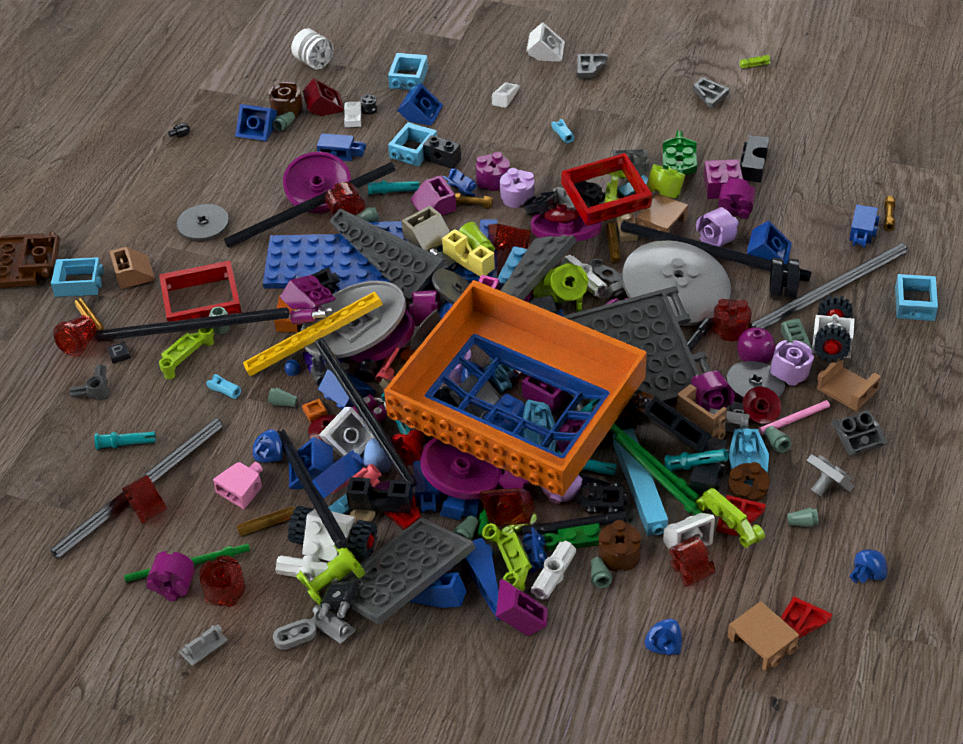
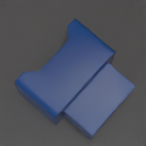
M445 494L447 500L443 503L440 516L459 521L461 516L476 517L480 499H459Z

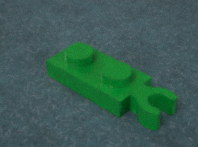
M599 523L558 529L557 535L553 533L544 534L545 542L551 541L546 543V550L552 551L557 548L560 542L564 541L572 543L576 549L597 546L601 532Z

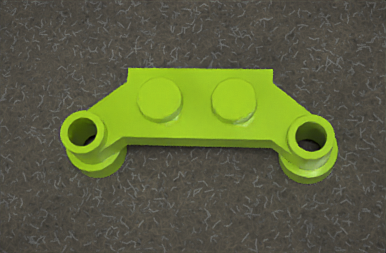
M622 170L608 174L612 175L611 182H607L604 203L618 199L616 198L618 180L626 178Z
M213 328L198 329L199 332L191 334L187 332L161 354L162 359L159 361V366L166 379H173L176 375V366L201 345L211 346L214 344Z
M710 488L704 492L702 497L696 500L700 510L710 509L714 515L719 516L730 528L737 531L741 536L739 538L740 543L745 548L765 539L763 529L757 524L751 527L747 516L714 488Z
M487 524L482 530V535L488 542H492L499 547L509 570L503 579L524 592L526 588L525 580L528 570L532 568V565L519 536L515 532L510 534L500 531L495 524Z

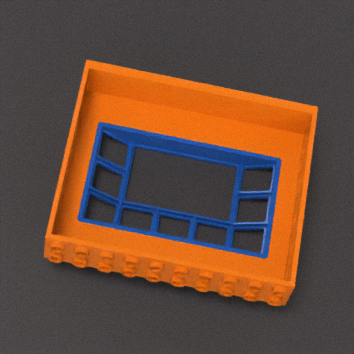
M473 280L384 389L387 416L406 424L410 428L420 430L427 436H433L445 444H450L462 452L472 454L479 460H485L499 469L502 468L509 471L516 477H522L533 485H539L553 494L564 496L645 379L647 352ZM473 344H476L494 360L485 373H482L464 358ZM458 364H461L479 379L469 393L448 377ZM500 364L575 396L551 430L475 397ZM443 383L464 399L458 408L433 397ZM582 399H601L592 412L574 411ZM469 404H474L489 411L490 414L483 420L464 410ZM496 416H500L518 425L513 432H510L492 424V421ZM568 419L586 420L578 433L559 432ZM524 428H527L546 438L539 445L519 435ZM553 440L571 441L562 455L547 448Z

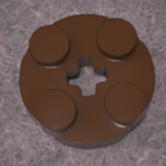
M743 463L730 471L728 488L734 497L758 502L766 496L770 485V478L759 463ZM747 479L753 481L752 486L744 484Z

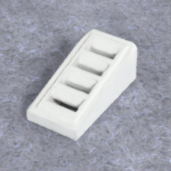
M504 83L492 94V105L506 108L519 90V85Z

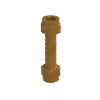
M461 193L455 194L456 205L467 203L483 205V208L493 207V197L484 196V198L461 196Z
M887 196L884 202L886 218L884 219L883 227L886 231H892L895 228L893 209L895 208L896 200L893 196Z

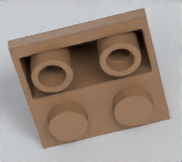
M129 247L109 251L120 289L155 281L148 255Z

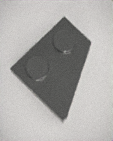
M578 54L577 78H594L608 61V54Z
M704 77L693 85L694 92L711 109L722 101L730 91V88Z

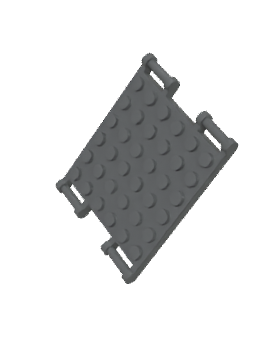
M676 286L562 316L646 351V376L638 389L656 396L664 403L677 400V394L692 384L691 379L695 375H700L695 362L699 363L703 373L710 372L705 352L691 354L679 324L683 325L690 322L691 319L684 310ZM668 296L671 297L679 316H675ZM569 393L570 398L574 399L575 396ZM582 400L576 407L577 411L584 407Z

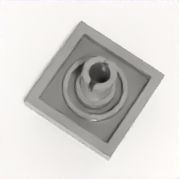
M811 454L807 459L822 474L811 488L819 496H823L832 482H836L849 492L855 487L850 482L852 479L839 467L832 465L823 456L819 455L817 458Z

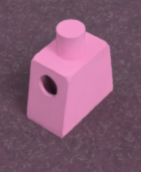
M240 462L234 464L213 479L216 493L245 510L262 487L259 475L263 471L262 466L257 462H254L250 467Z

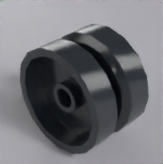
M772 258L769 297L780 298L784 287L786 299H797L800 283L799 259L789 258L784 270L783 259Z

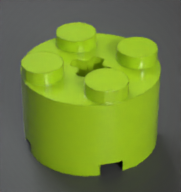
M653 164L646 185L652 192L656 191L666 197L678 198L685 174L668 167V170L663 169V166Z

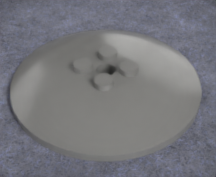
M655 241L642 245L629 255L622 271L623 287L629 298L676 286L684 310L691 319L690 322L681 326L699 325L704 318L713 320L723 312L730 299V280L722 265L704 250L687 243ZM668 296L675 316H679L671 297Z
M386 281L361 282L332 294L336 298L334 302L321 305L322 308L333 307L335 313L376 291L383 303L382 306L322 337L337 359L349 357L371 348L397 327L406 309V300L399 287ZM316 319V322L303 323L301 331L322 319ZM314 342L304 347L312 356L315 353L320 354Z

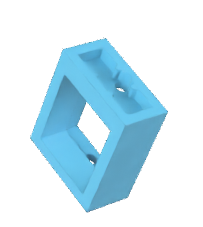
M396 53L388 74L389 88L411 90L418 84H423L428 70L427 55ZM398 70L417 71L416 75L397 73Z
M407 122L388 144L389 157L419 167L424 161L423 144L431 135L437 136V131ZM407 140L421 143L416 150L403 146Z
M99 257L56 259L51 281L55 297L98 295L99 287H102L101 275H104V266L100 263ZM93 274L92 280L66 281L67 275Z
M898 274L895 286L897 318L935 321L938 309L936 276ZM903 290L930 292V302L904 300Z

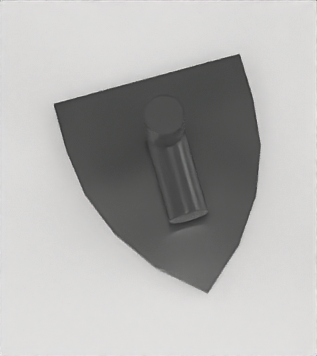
M437 309L416 330L410 344V350H417L440 322L441 317Z

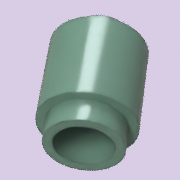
M214 307L210 311L209 317L227 315L228 313L223 307ZM230 326L213 327L214 333L224 334L229 331Z

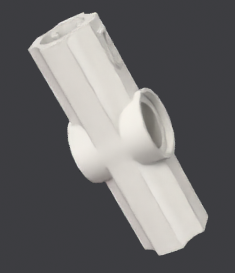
M571 255L564 258L561 265L566 263L579 265L586 272L588 277L586 289L598 298L604 295L607 285L592 272V267L589 264H582L576 257Z
M567 541L560 542L551 557L545 560L543 570L531 587V593L540 600L548 599L555 586L563 580L564 572L576 554V548L572 543Z
M280 555L276 561L275 571L279 575L297 577L296 574L302 570L310 580H313L325 571L328 566L326 565L327 563L320 562L318 558L311 555H306L303 559ZM335 578V579H334L333 581H331L330 583L337 582L338 579Z

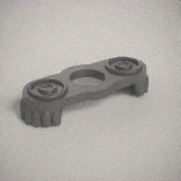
M594 258L590 260L589 265L592 267V272L599 276L601 280L611 284L622 280V275L616 272L615 269L603 265L602 259ZM611 272L613 275L610 277H605L603 273Z

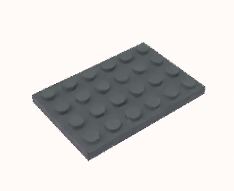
M421 517L360 564L366 575L359 579L352 571L337 582L354 581L358 583L360 587L350 609L380 625L444 573L451 570L453 566L467 557L476 548L474 542Z

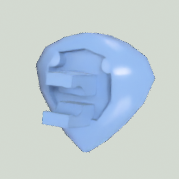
M371 438L366 444L363 465L367 467L369 464H373L381 473H388L392 463L377 440Z

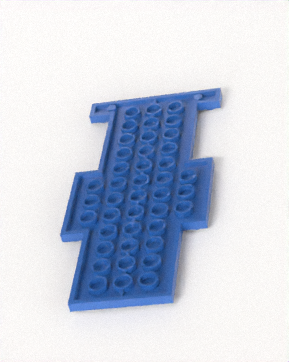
M498 219L480 220L481 232L495 247V269L486 276L497 278ZM402 221L369 222L407 241L403 237ZM341 234L270 236L263 278L264 289L285 288L288 282L296 277L312 275L330 267L333 273L336 272L340 279V282L337 283L338 289L335 292L361 282L389 281ZM443 245L437 247L435 250L438 252H443ZM460 264L453 271L465 278L470 284L473 280L479 281L480 276ZM432 280L427 286H434Z

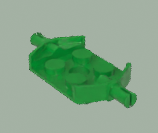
M678 130L676 131V137L663 141V169L673 168L685 174V176L696 173L697 141L683 137L681 130L680 135Z

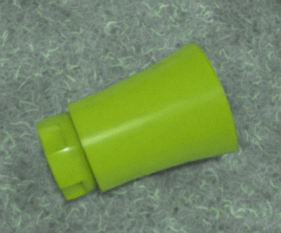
M468 222L459 229L460 233L468 237V244L472 250L482 245L492 252L495 251L491 241L481 232L475 222Z

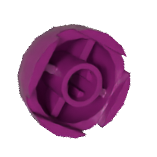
M755 327L747 329L738 339V356L743 361L768 363L772 360L775 352V340L771 333L765 329Z

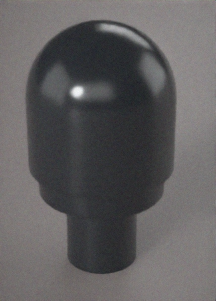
M186 123L177 124L173 127V130L168 131V136H176L177 138L186 136L190 132V127Z

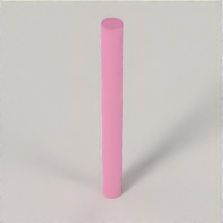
M826 400L759 428V433L764 435L765 429L769 426L779 429L830 407V403Z

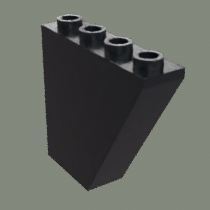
M637 389L627 404L630 410L687 447L700 453L712 437V435L662 400L647 392Z

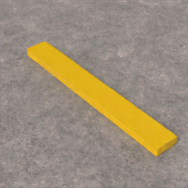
M376 291L244 361V367L248 375L252 376L315 342V340L382 306L383 303Z

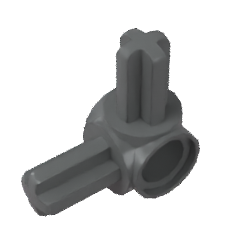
M315 353L311 358L313 363L311 374L319 387L330 367L324 363L321 354ZM341 362L340 364L344 371H349L347 362Z
M98 364L95 367L94 376L89 378L86 385L71 387V396L88 395L89 398H95L100 401L106 399L110 394V390L107 387L106 366Z

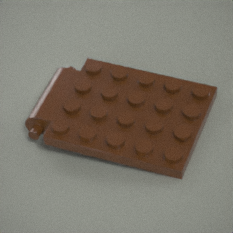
M50 232L49 235L35 233L0 236V288L36 286L38 277L53 275L59 252L60 237L55 232Z

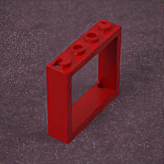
M626 153L562 171L561 184L586 226L651 207L652 193ZM622 170L637 193L588 208L574 184Z
M230 260L159 274L168 322L209 317L210 311L214 307H223L228 314L242 313ZM229 279L233 301L172 313L168 291Z

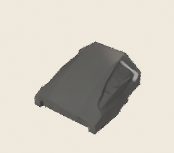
M646 148L613 150V156L626 153L640 176L649 171Z
M471 374L459 387L469 393L479 379ZM486 381L475 396L492 405H495L502 398L488 381ZM454 391L449 393L458 406L464 400ZM469 404L464 410L481 419L488 412L474 404Z
M865 410L857 415L854 414L851 417H844L841 420H833L830 423L834 426L849 456L867 452L887 444L879 424L874 420L869 410Z

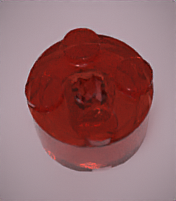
M350 182L337 183L334 185L335 188L329 189L326 193L325 203L333 216L340 208L353 215H357L364 210L365 201L358 189Z
M720 299L714 308L713 332L720 335V338L725 341H738L740 335L747 329H750L752 311L748 306V302L746 300Z
M148 475L142 476L121 488L127 499L132 498L128 502L135 512L139 510L136 514L142 524L167 509Z
M690 537L669 548L670 555L673 558L670 560V564L675 572L679 571L681 573V580L686 587L692 586L715 574L713 560L709 562L707 555L710 553L699 537Z
M218 556L216 560L211 562L208 560L199 571L205 600L218 606H234L237 600L242 597L246 588L243 571L239 562L230 556Z

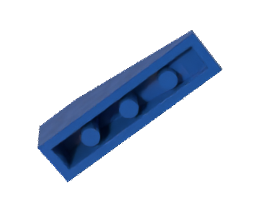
M351 450L312 480V483L322 497L325 498L364 467L363 459L358 453Z
M481 537L472 541L476 549L463 558L461 562L496 617L499 592L492 559L494 554L490 544H486Z
M458 572L444 573L409 602L440 608L461 607L467 591Z

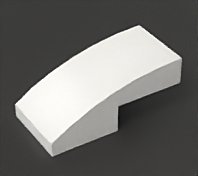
M345 102V127H361V102Z

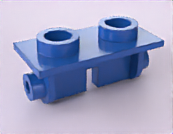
M452 168L449 171L448 177L443 176V178L448 180L447 184L453 188L458 187V191L461 194L475 196L472 191L477 187L476 182L468 176L464 177L465 174L458 169Z
M532 527V534L524 535L523 546L532 565L529 571L535 572L537 568H544L547 555L543 547L545 545L543 535L539 534Z

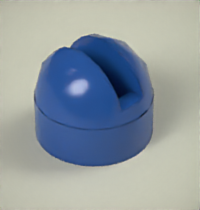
M294 359L286 361L284 366L285 373L289 376L297 375L300 372L299 363Z

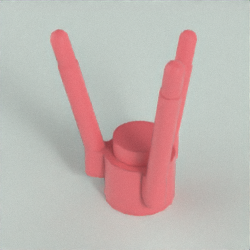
M398 347L392 355L384 359L379 372L376 374L375 379L379 384L383 378L390 380L394 378V370L390 365L399 351Z
M369 464L352 477L370 478L372 486L376 487L380 483L378 478L382 474L373 464ZM349 479L346 482H344L341 486H339L336 490H334L331 494H334L337 491L344 488L345 486H347L349 483Z

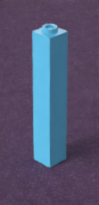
M633 428L623 430L638 443ZM613 433V446L646 535H660L664 533V528L668 526V517L652 476L614 440L616 435Z

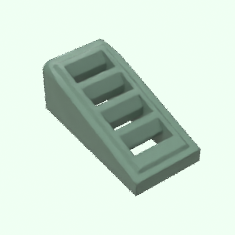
M799 319L782 322L781 334L787 340V343H793V340H801V342L807 344L812 349Z

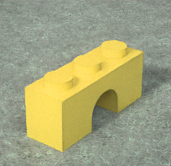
M454 229L442 238L443 253L478 276H486L495 269L494 252L482 245L472 250L468 244V237Z

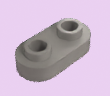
M301 619L276 629L273 633L275 646L278 649L286 650L311 641L316 636L315 623L310 619Z

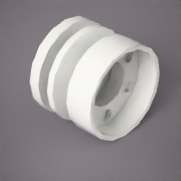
M308 28L301 30L295 36L291 50L293 56L309 65L311 68L321 69L327 65L333 55V44L329 39Z

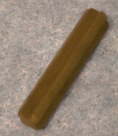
M607 223L606 232L610 259L612 263H619L620 251L615 223Z
M83 298L76 299L77 309L95 334L97 330H104V326Z
M290 506L237 525L238 534L243 536L290 520L295 508Z

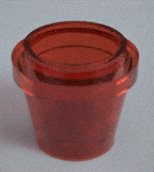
M80 315L72 320L56 325L53 330L54 341L62 352L76 357L86 350L88 343L97 333V327L91 318L86 315Z

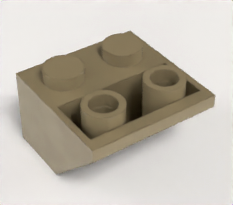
M431 206L402 220L403 237L410 243L428 252L432 248L436 249L443 245L442 238L450 233L441 214Z

